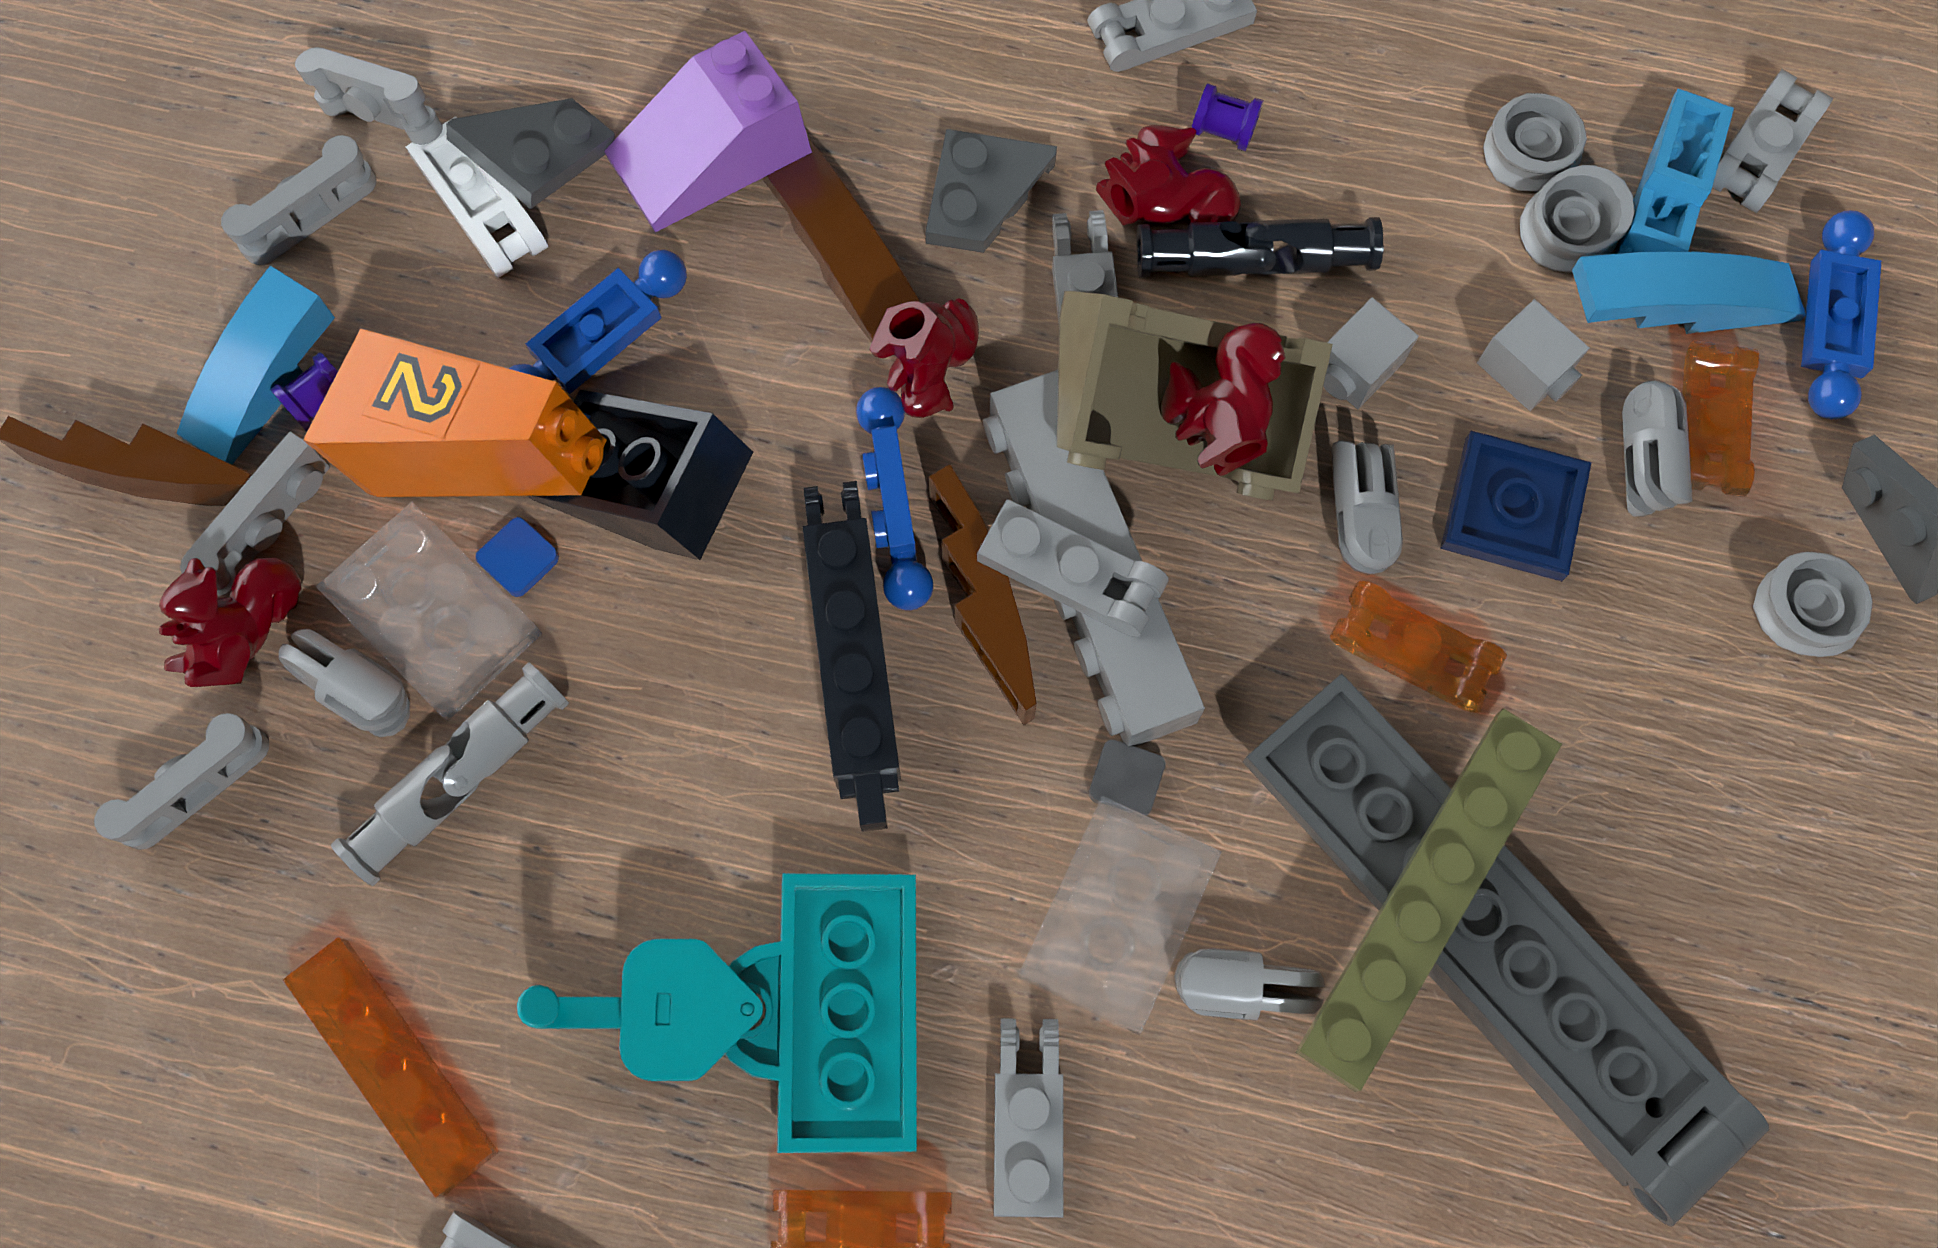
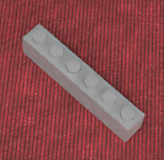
M1058 370L990 393V416L983 419V426L992 451L995 454L1003 451L1011 471L1005 473V479L1013 502L1026 506L1027 509L1134 561H1142L1104 470L1067 463L1069 451L1057 447ZM1112 580L1104 595L1114 600H1122L1128 587ZM1152 598L1145 612L1149 616V620L1139 637H1132L1121 633L1054 599L1061 618L1065 620L1072 617L1080 639L1074 641L1075 652L1085 676L1096 675L1104 694V698L1098 699V707L1104 725L1111 736L1120 733L1122 741L1126 743L1127 747H1135L1198 723L1205 707L1158 598Z

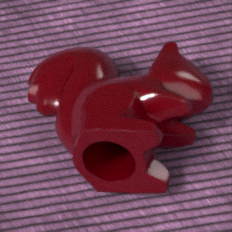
M1164 125L1145 126L1139 131L1137 139H1127L1125 144L1131 154L1125 152L1121 154L1120 160L1112 157L1105 161V167L1110 179L1101 180L1096 185V191L1122 225L1139 221L1171 224L1188 218L1191 223L1234 221L1241 207L1239 192L1232 179L1217 169L1202 168L1187 173L1178 160L1188 153L1189 146L1196 136V129L1191 127L1179 129Z
M957 298L955 301L952 299L948 300L944 305L935 302L920 303L912 301L887 308L869 350L878 358L884 359L892 355L897 357L890 368L887 386L891 391H897L901 388V403L904 412L908 416L924 418L942 410L947 412L953 410L954 404L944 380L949 367L963 366L974 355L979 339L978 317L972 307L961 298Z
M1263 323L1245 324L1226 333L1218 346L1216 355L1220 379L1206 387H1203L1191 369L1183 367L1178 362H1173L1170 365V381L1161 405L1162 417L1168 424L1180 425L1175 433L1177 440L1182 441L1186 439L1190 446L1204 440L1207 441L1208 446L1199 454L1197 462L1202 469L1214 465V470L1219 476L1232 472L1267 451L1268 440L1266 431L1273 412V400L1268 383L1278 379L1281 375V362L1286 357L1281 344L1282 339L1277 331Z
M198 558L191 559L184 573L165 590L159 603L161 612L172 619L160 626L159 634L173 636L172 641L174 644L187 645L185 652L173 655L165 660L164 670L184 673L185 684L190 687L241 684L248 662L258 653L268 637L271 623L284 621L288 612L297 606L299 592L302 590L301 579L294 566L287 561L277 558H257L246 564L235 576L229 597H217L215 569L213 567L205 568Z

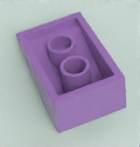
M746 31L694 55L604 151L608 161L655 233L812 153L798 101Z

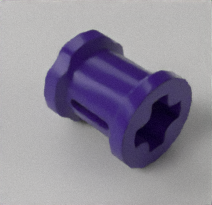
M1207 83L1191 128L1196 129V135L1198 136L1205 132L1236 142L1237 150L1246 152L1264 100L1254 98L1251 102L1217 92L1216 86Z
M321 352L312 357L314 364L286 386L283 387L276 384L270 389L306 432L338 373L336 368Z

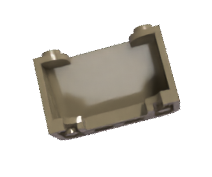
M1064 291L1059 315L1057 447L1069 451L1067 463L1105 470L1107 458L1116 460L1122 458L1219 476L1214 470V465L1202 469L1197 462L1199 454L1208 446L1207 441L1204 440L1190 446L1186 439L1182 441L1177 440L1175 433L1180 425L1168 424L1163 419L1161 405L1170 381V365L1173 362H1178L1183 367L1191 369L1203 387L1220 379L1216 363L1218 346L1226 333L1238 326L1151 308L1149 305L1133 303V300L1110 295ZM1279 335L1282 339L1281 344L1286 358L1281 362V375L1278 379L1268 383L1273 400V412L1266 431L1268 440L1267 451L1232 472L1220 476L1238 481L1236 493L1265 500H1273L1275 489L1299 493L1333 344L1299 337V339Z

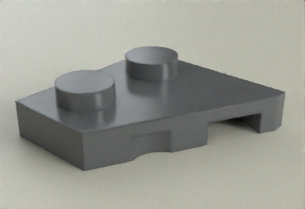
M573 98L454 118L446 123V139L530 209L606 155L604 151L615 139V133Z
M946 129L925 231L926 244L984 253L1000 234L1002 223L1009 217L1014 216L1027 201L1028 191L1044 172L1049 174L1055 167L1057 146Z
M1875 434L1854 443L1842 489L1908 597L1915 604H1918L1938 594V488Z

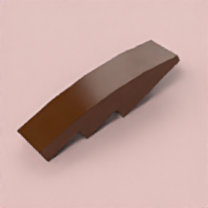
M809 138L812 153L763 177V180L788 212L795 233L819 263L825 282L872 343L887 308L906 302H920L863 210Z
M10 416L7 417L0 428V441L29 462L83 483L141 498L203 506H226L252 476L251 473L145 424L141 425L130 444L78 420L74 421L62 441Z
M949 464L929 476L930 500L953 532L942 540V561L967 596V598L955 604V624L1022 724L1026 725L1035 718L1037 702L1027 639L1009 577L977 561V552L988 534V529L982 516Z

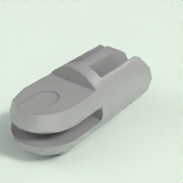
M1645 381L1629 393L1625 399L1622 411L1627 510L1633 517H1643L1652 514L1656 510L1663 511L1673 508L1677 504L1692 502L1687 406L1684 396L1677 388L1665 382Z
M1350 441L1335 442L1331 448L1338 542L1343 560L1354 571L1370 575L1383 572L1398 559L1403 544L1394 444H1383L1378 447L1374 443L1361 442L1356 446Z
M306 628L299 629L291 634L292 640L303 652L288 644H282L280 647L278 658L285 669L315 691L314 695L317 702L355 727L369 731L378 737L393 736L405 728L410 717V702L402 681L355 648L343 650L317 632Z
M1215 948L1200 949L1194 953L1186 954L1178 963L1174 975L1176 990L1183 1002L1195 1013L1209 1017L1256 1021L1261 1010L1315 1014L1322 1007L1324 999L1308 995L1263 991L1264 983L1301 987H1324L1325 983L1321 973L1311 969L1263 964V956L1259 952Z

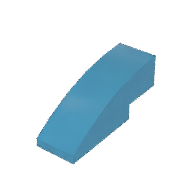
M269 266L243 300L206 361L187 402L176 434L197 449L232 465L280 407L281 402L270 389L276 384L284 387L303 373L297 364L335 319L322 299L274 267Z

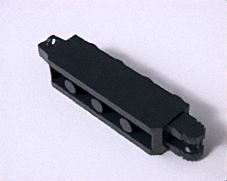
M857 481L843 482L841 499L843 511L847 514V520L823 523L822 516L825 514L822 494L818 491V486L805 487L803 490L808 525L802 527L833 778L837 790H839L841 800L856 798L861 832L888 829L884 794L899 792L898 781L902 780L867 519L862 518Z

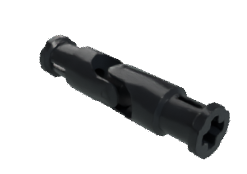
M1369 217L1365 223L1331 224L1327 218L1267 220L1244 223L1235 221L1193 222L1188 224L1187 229L1151 230L1149 224L1139 225L1137 228V271L1139 278H1148L1152 272L1187 271L1190 277L1236 276L1240 274L1327 273L1332 266H1365L1367 271H1376L1380 269L1383 259V226L1380 217ZM1273 241H1282L1288 244L1274 252Z

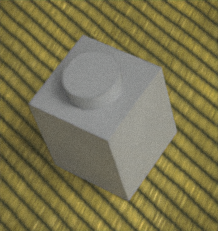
M1371 297L1327 342L1333 345L1323 387L1333 397L1347 400L1356 409H1359L1406 361L1419 335Z
M1534 299L1492 338L1477 364L1524 407L1531 411L1547 395L1557 402L1572 388L1582 376L1575 367L1590 348Z

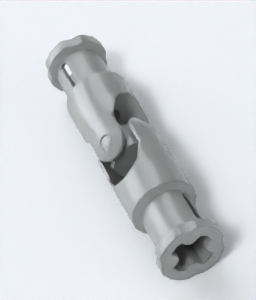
M530 662L522 668L524 676L496 702L487 700L462 723L444 746L435 749L374 804L376 812L347 839L337 838L331 844L332 849L339 858L368 885L374 886L380 881L379 872L406 846H417L477 789L485 777L492 775L529 742L527 734L555 708L563 710L569 704L566 698ZM432 776L443 784V788L446 791L445 794L428 800L420 799L426 783Z

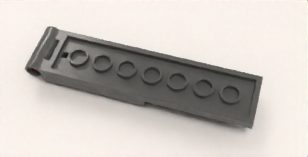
M1342 673L1243 760L1245 766L1378 910L1381 909L1451 791V788ZM1504 845L1431 969L1429 976L1622 1186L1629 1185L1633 1195L1648 1212L1665 1225L1672 1227L1769 1131V1124L1760 1111L1725 1079ZM1646 1101L1649 1103L1651 1108L1649 1115L1645 1109Z

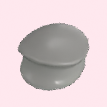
M1526 93L1513 98L1497 112L1493 124L1487 131L1483 146L1486 165L1496 181L1515 190L1538 192L1556 174L1579 166L1587 135L1583 120L1570 104L1559 97L1548 94Z
M1581 165L1556 174L1529 200L1520 217V237L1526 252L1537 264L1553 271L1572 273L1573 267L1582 256L1610 254L1632 224L1635 212L1633 194L1622 178L1608 169L1595 165Z
M1800 552L1790 555L1777 568L1766 574L1757 587L1753 609L1761 629L1779 647L1800 655L1827 657L1838 655L1853 647L1870 623L1873 601L1869 586L1860 573L1846 560L1827 553Z

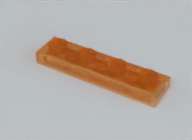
M341 937L336 938L282 979L435 1198L444 1197L499 1153L348 940Z

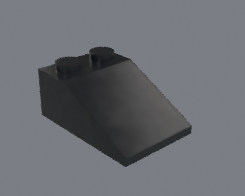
M579 390L573 402L583 413L591 416L589 418L590 422L607 440L603 447L602 462L598 470L590 476L582 495L528 497L533 501L655 550L701 560L754 452L713 413Z

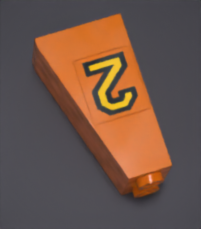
M361 328L303 441L367 494L376 497L582 495L590 476L598 470L602 462L603 447L607 441L555 381Z

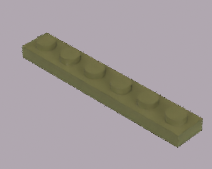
M1504 708L1495 715L1298 1046L1296 1054L1354 1092L1362 1090L1561 748L1562 743Z

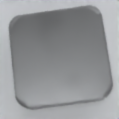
M1117 740L1107 741L1102 749L1089 789L1090 799L1095 803L1136 817H1146L1154 804L1166 765L1165 759L1161 755L1134 746L1127 747L1126 743Z

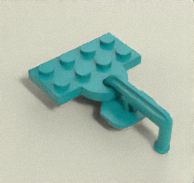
M782 873L780 941L755 946L733 960L729 966L702 940L652 939L636 946L625 960L622 972L621 997H557L556 993L549 987L535 985L524 990L518 998L517 1014L528 1027L535 1029H620L619 1050L621 1059L633 1075L646 1081H694L703 1077L726 1055L732 1064L751 1077L778 1082L777 1153L917 1151L916 875ZM762 1002H763L764 1007H765V1017H764V1020L762 1021V1023H761L758 1027H756V1028L753 1029V1030H750L756 1023H758V1021L760 1020V1018H761V1016H762V1013H763V1005H762Z

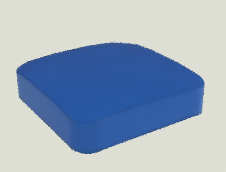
M516 517L477 551L475 558L479 565L508 593L514 597H520L529 591L557 564L559 555L555 548L524 519Z

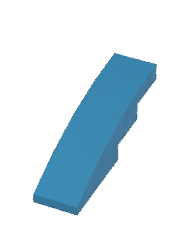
M1679 88L1677 89L1634 196L1635 212L1632 224L1626 234L1619 240L1614 254L1689 251L1700 208L1713 187L1734 111L1733 107Z
M1634 252L1582 256L1572 269L1587 323L1635 318L1637 328L1683 323L1686 334L1796 322L1801 321L1806 316L1789 263L1747 255L1708 252Z

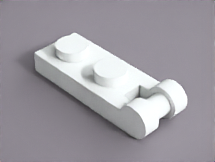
M447 122L442 124L443 129L440 136L434 141L423 145L412 142L405 147L415 164L477 248L493 274L499 278L513 269L510 263L528 252L535 256L548 248V244L516 197L446 139ZM510 223L515 232L496 242L491 233Z

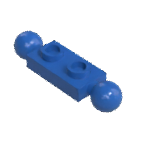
M1854 210L1839 212L1827 221L1822 231V242L1826 250L1821 249L1810 262L1801 367L1823 371V374L1817 377L1809 388L1808 402L1811 409L1818 416L1829 420L1845 418L1858 408L1862 391L1860 384L1855 378L1862 379L1874 366L1882 261L1859 257L1873 242L1874 226L1869 217Z
M653 251L646 255L640 263L639 278L634 282L617 268L525 343L530 354L537 360L536 363L533 365L517 364L509 369L552 381L556 380L571 394L661 319L659 309L651 299L654 297L670 298L683 289L687 279V270L684 262L677 254L671 251Z
M874 387L867 390L858 400L856 417L860 426L866 432L872 434L874 452L862 453L867 489H880L883 510L871 511L876 547H889L892 566L884 576L883 591L887 600L896 608L907 611L916 610L925 605L930 599L933 592V578L929 570L923 564L917 562L915 539L897 429L903 423L905 412L902 407L901 397L895 391H891L886 387Z

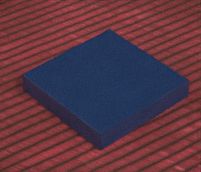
M1471 430L1465 438L1440 549L1562 582L1569 575L1592 462Z

